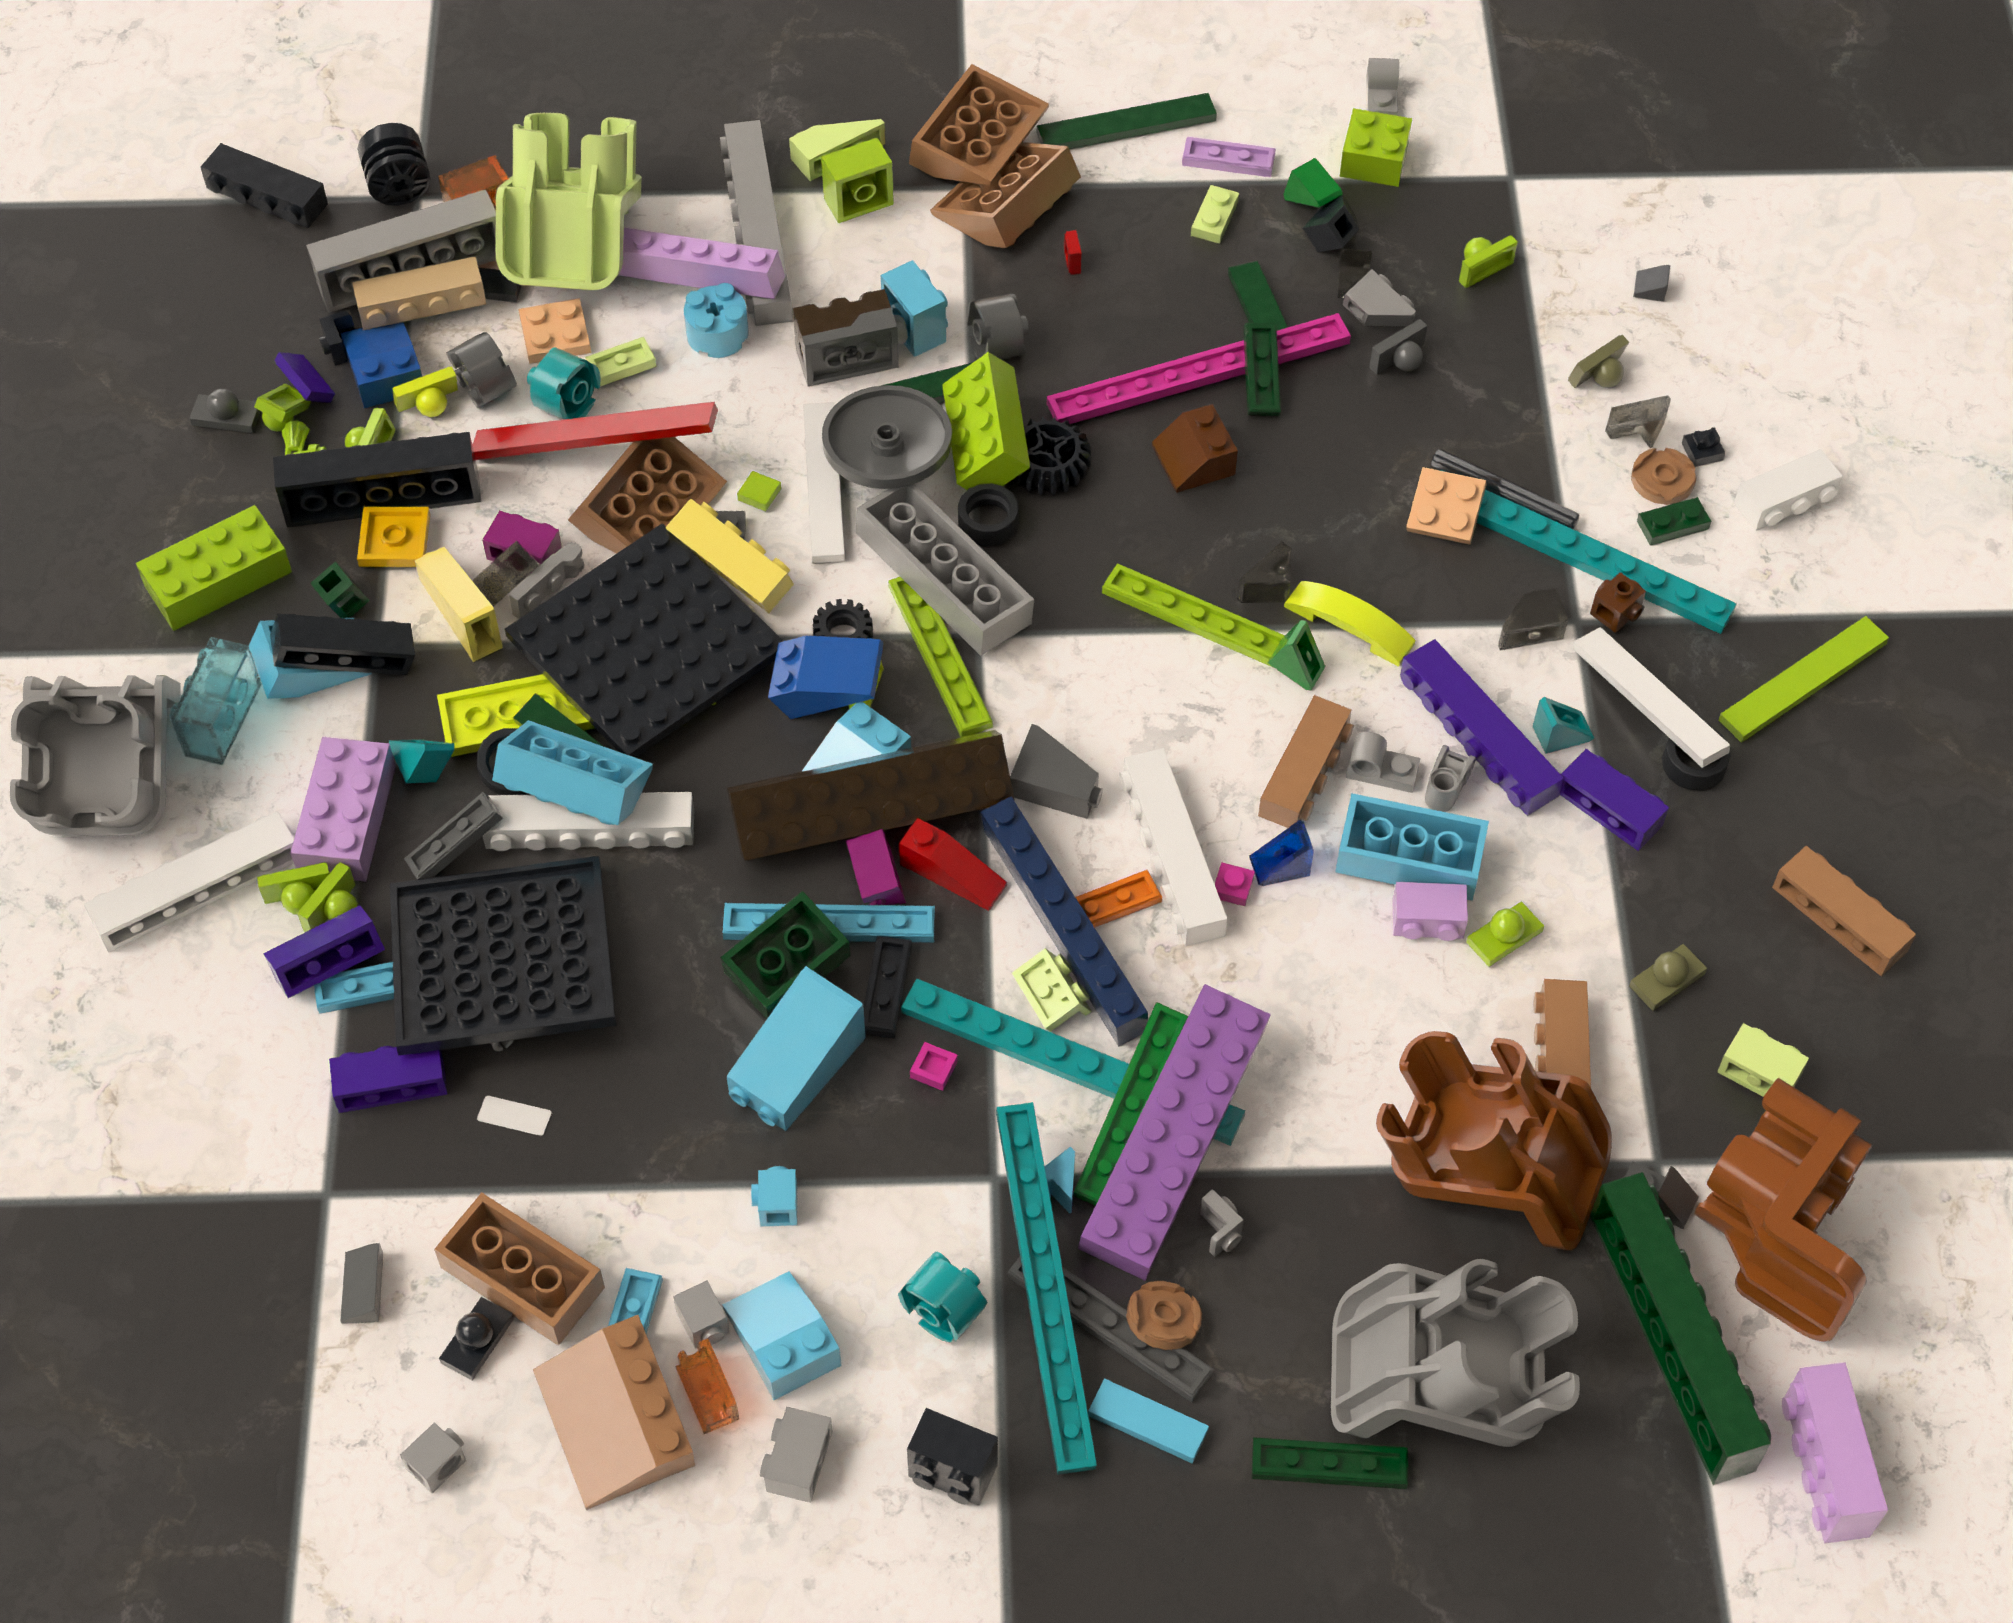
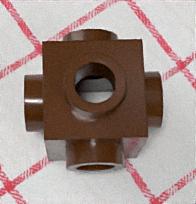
M1620 572L1611 581L1606 579L1598 587L1590 615L1616 633L1629 620L1634 622L1640 617L1645 608L1642 604L1646 590L1638 582L1629 579Z

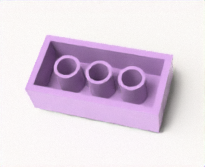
M322 737L290 852L295 868L325 862L328 864L331 872L341 862L350 867L354 881L366 882L396 767L389 743Z
M1846 1362L1800 1368L1790 1384L1785 1397L1782 1398V1410L1785 1419L1791 1421L1794 1434H1792L1793 1451L1796 1457H1801L1804 1468L1802 1471V1483L1804 1490L1807 1494L1811 1493L1813 1500L1812 1520L1814 1527L1817 1531H1821L1824 1543L1870 1538L1887 1513L1888 1508Z

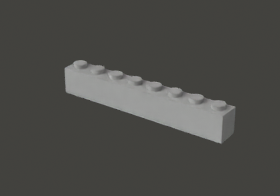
M760 120L724 124L725 137H720L722 155H728V159H723L725 177L732 178V181H727L729 200L735 199V203L730 204L733 222H739V226H734L736 244L778 250L785 274L775 299L745 295L748 314L754 313L756 326L793 322L791 298Z

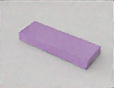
M1187 137L1182 166L1271 177L1276 148Z

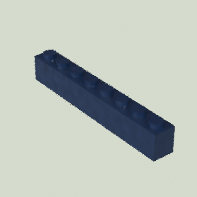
M1012 796L981 811L984 832L1058 951L1072 967L1073 975L1088 993L1091 1004L1118 1047L1142 1035L1149 1020L1148 1011Z

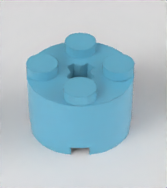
M721 283L719 285L707 286L697 291H691L686 295L684 319L687 341L690 347L698 353L699 350L708 353V357L723 358L738 352L742 348V343L749 336L745 300L734 290V287L729 283Z

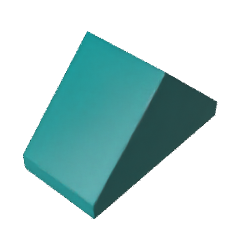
M1547 697L1539 700L1532 728L1545 754L1587 743L1594 739L1581 711Z
M389 740L393 757L406 783L437 782L454 752V743L428 740Z

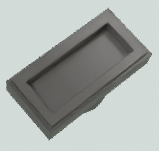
M1419 319L1373 346L1369 368L1376 375L1394 364L1402 371L1416 370L1424 359L1422 347L1425 343L1427 325Z
M222 388L214 390L210 395L198 394L189 419L192 426L254 433L261 411L254 408L256 401L238 399L231 390Z

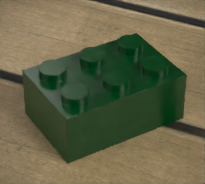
M802 891L720 958L724 973L761 1014L768 1019L805 966L824 978L851 956L849 940Z

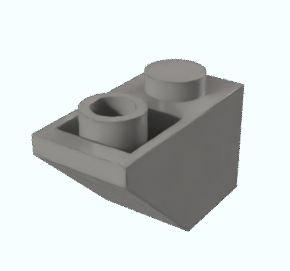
M1373 269L1345 294L1343 306L1364 326H1408L1413 323L1416 314L1411 300L1404 295L1400 296L1392 288L1388 278L1382 274L1378 275Z

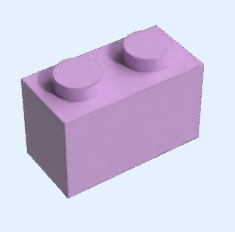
M1396 882L1393 895V936H1404L1408 939L1434 937L1446 941L1456 938L1464 939L1468 922L1467 885Z

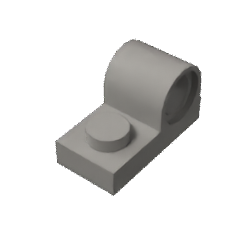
M1369 58L1366 74L1367 111L1397 116L1399 59Z
M1361 732L1355 738L1346 778L1413 793L1420 758L1387 751V741L1383 736L1374 732Z

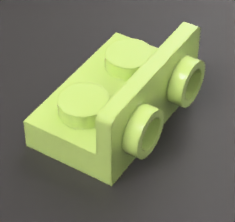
M1045 948L1012 972V975L1045 1029L1051 1032L1077 1012H1081L1086 1016L1092 1011L1086 1002L1090 999L1088 993L1078 981L1074 983L1069 975L1073 970L1062 954L1056 956Z

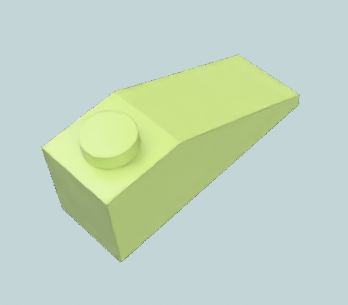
M882 119L813 126L789 138L791 160L808 180L812 181L822 176L821 156L874 138H878L880 143L884 145L885 123Z

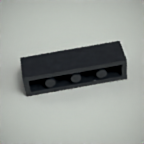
M222 143L217 146L200 166L206 188L212 192L221 193L235 199L239 203H246L260 209L264 213H271L281 217L292 224L309 228L328 205L322 182Z
M277 614L270 634L274 667L408 675L415 657L411 623Z

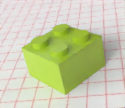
M1353 108L1343 147L1339 177L1399 187L1409 144L1412 118Z
M878 138L821 156L824 200L838 223L894 205L892 161Z

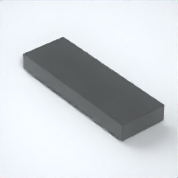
M482 792L404 859L417 880L433 878L501 821L503 817L491 798Z

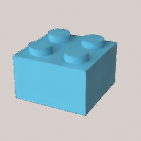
M912 260L880 275L881 290L885 289L893 314L904 318L908 338L903 344L911 354L916 357L945 343L946 328L948 327L946 319L948 302L944 293L933 286L928 273L924 269L920 270Z

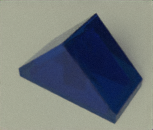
M1297 821L1249 855L1258 885L1266 886L1310 876L1314 849L1304 821Z

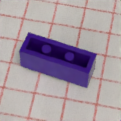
M1585 749L1561 773L1564 780L1560 795L1637 851L1663 826L1669 807L1658 796L1645 791L1631 777L1621 774L1610 766L1603 757L1593 754L1588 749Z
M359 905L263 954L276 982L287 998H290L384 951L385 948L373 921Z
M383 1046L375 1051L364 1053L347 1052L339 1057L329 1058L332 1094L339 1113L448 1094L441 1050L398 1056L396 1047Z

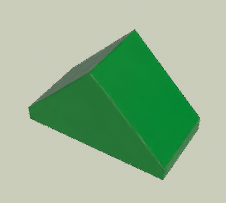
M1316 157L1291 171L1283 194L1286 201L1314 207H1321L1343 195L1339 185Z
M1300 620L1281 639L1268 661L1269 665L1305 690L1312 691L1326 667L1309 625L1305 620Z

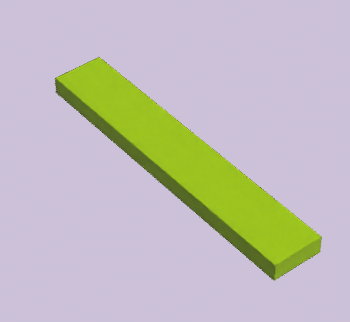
M1118 563L1102 586V594L1268 666H1271L1268 664V661L1281 639L1285 636Z
M901 577L888 580V587L960 736H969L993 728V721L942 617Z
M1865 616L1722 712L1718 721L1742 743L1885 646L1889 637Z

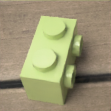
M1743 1023L1726 1051L1717 1072L1764 1097L1777 1078L1795 1087L1809 1058L1801 1054L1795 1047L1784 1045L1772 1039L1763 1030L1752 1028Z

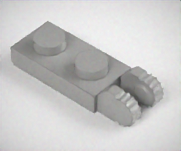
M576 542L568 543L555 554L553 553L509 592L512 615L520 619L538 607L551 592L558 591L566 578H575L579 575V572H582L584 561L581 559L583 552L579 544H576Z

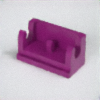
M883 829L847 840L848 850L863 902H871L870 905H895L898 903L901 905L906 903L892 850Z

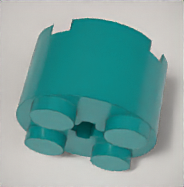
M553 347L537 367L530 369L527 375V383L530 385V397L533 405L564 420L581 418L588 414L596 399L592 398L594 388H600L601 377L596 365L569 352Z
M936 1251L927 1258L898 1293L900 1303L910 1315L915 1310L922 1317L918 1324L931 1335L945 1342H951L953 1339L957 1341L988 1303L977 1287L980 1284L977 1275L968 1268H962L960 1271L943 1254Z

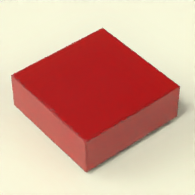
M1076 230L1066 231V234H1064V255L1070 275L1081 274L1082 252Z

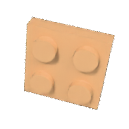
M580 298L518 309L529 364L540 362L553 347L573 355L591 353Z
M1422 467L1406 527L1407 531L1471 545L1486 488V480Z

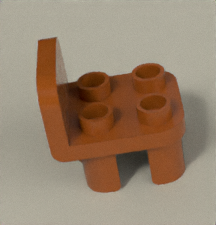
M1431 1031L1414 1038L1404 1049L1399 1062L1400 1072L1415 1096L1405 1122L1395 1105L1388 1103L1381 1105L1376 1118L1377 1130L1392 1153V1169L1404 1189L1410 1194L1422 1198L1524 1212L1543 1246L1573 1250L1583 1236L1605 1176L1612 1149V1134L1609 1122L1590 1085L1576 1076L1535 1071L1523 1047L1511 1039L1495 1038L1493 1040L1491 1051L1500 1067L1471 1064L1457 1037L1451 1033Z
M1777 1078L1763 1097L1762 1106L1766 1111L1761 1116L1750 1138L1745 1135H1737L1731 1141L1707 1181L1708 1187L1714 1192L1710 1193L1706 1200L1699 1203L1694 1215L1725 1234L1741 1267L1735 1278V1287L1743 1297L1800 1334L1813 1340L1825 1342L1832 1340L1846 1321L1867 1280L1864 1271L1852 1257L1817 1235L1818 1232L1816 1230L1826 1214L1832 1215L1855 1180L1853 1176L1869 1153L1872 1144L1856 1135L1862 1120L1843 1108H1840L1835 1113L1782 1079Z

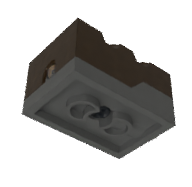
M885 289L863 293L859 300L849 301L845 297L836 298L826 307L819 308L815 304H807L793 308L796 351L808 387L899 368L898 344L906 342L908 338L904 318L893 314Z

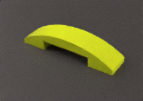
M1301 581L1284 604L1285 608L1312 622L1318 616L1370 643L1371 653L1398 667L1402 663L1403 657L1407 656L1415 645L1416 640L1392 618L1369 603L1331 586Z

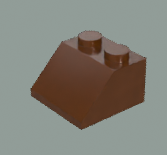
M1213 404L1183 412L1152 441V447L1176 493L1236 474L1238 450Z

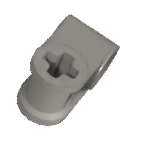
M1447 745L1442 746L1430 774L1425 794V803L1430 809L1446 812L1454 806L1463 786L1466 785L1476 761L1475 756L1470 755L1466 757L1450 751Z

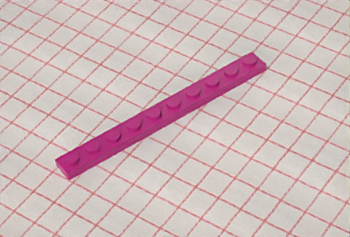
M1339 313L1278 330V364L1350 344L1351 335ZM1244 340L1047 396V406L1053 418L1057 417L1058 422L1062 423L1068 419L1069 423L1072 424L1246 374Z

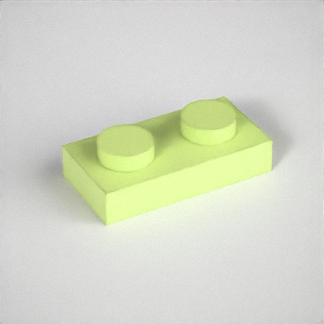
M1210 185L1191 227V236L1220 244L1238 204L1239 193Z
M644 337L585 357L587 361L598 367L601 377L600 386L657 367L656 358Z

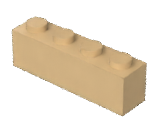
M476 257L352 282L363 330L486 305Z

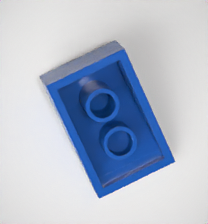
M403 322L363 330L362 327L340 333L364 408L394 401L393 387L422 377L412 342Z
M802 636L778 643L768 699L790 719L874 699L884 643L880 639Z

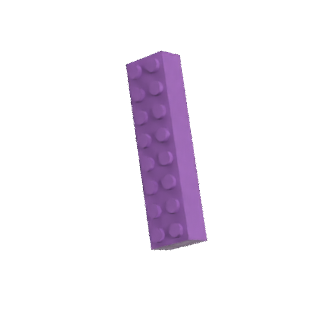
M1204 984L1081 1235L1078 1246L1079 1250L1146 1281L1266 1030L1271 1014Z

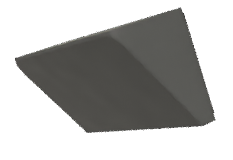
M380 1243L369 1244L345 1252L341 1324L379 1322L383 1250Z

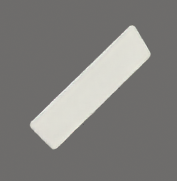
M486 1096L477 1120L542 1136L551 1116V1111Z

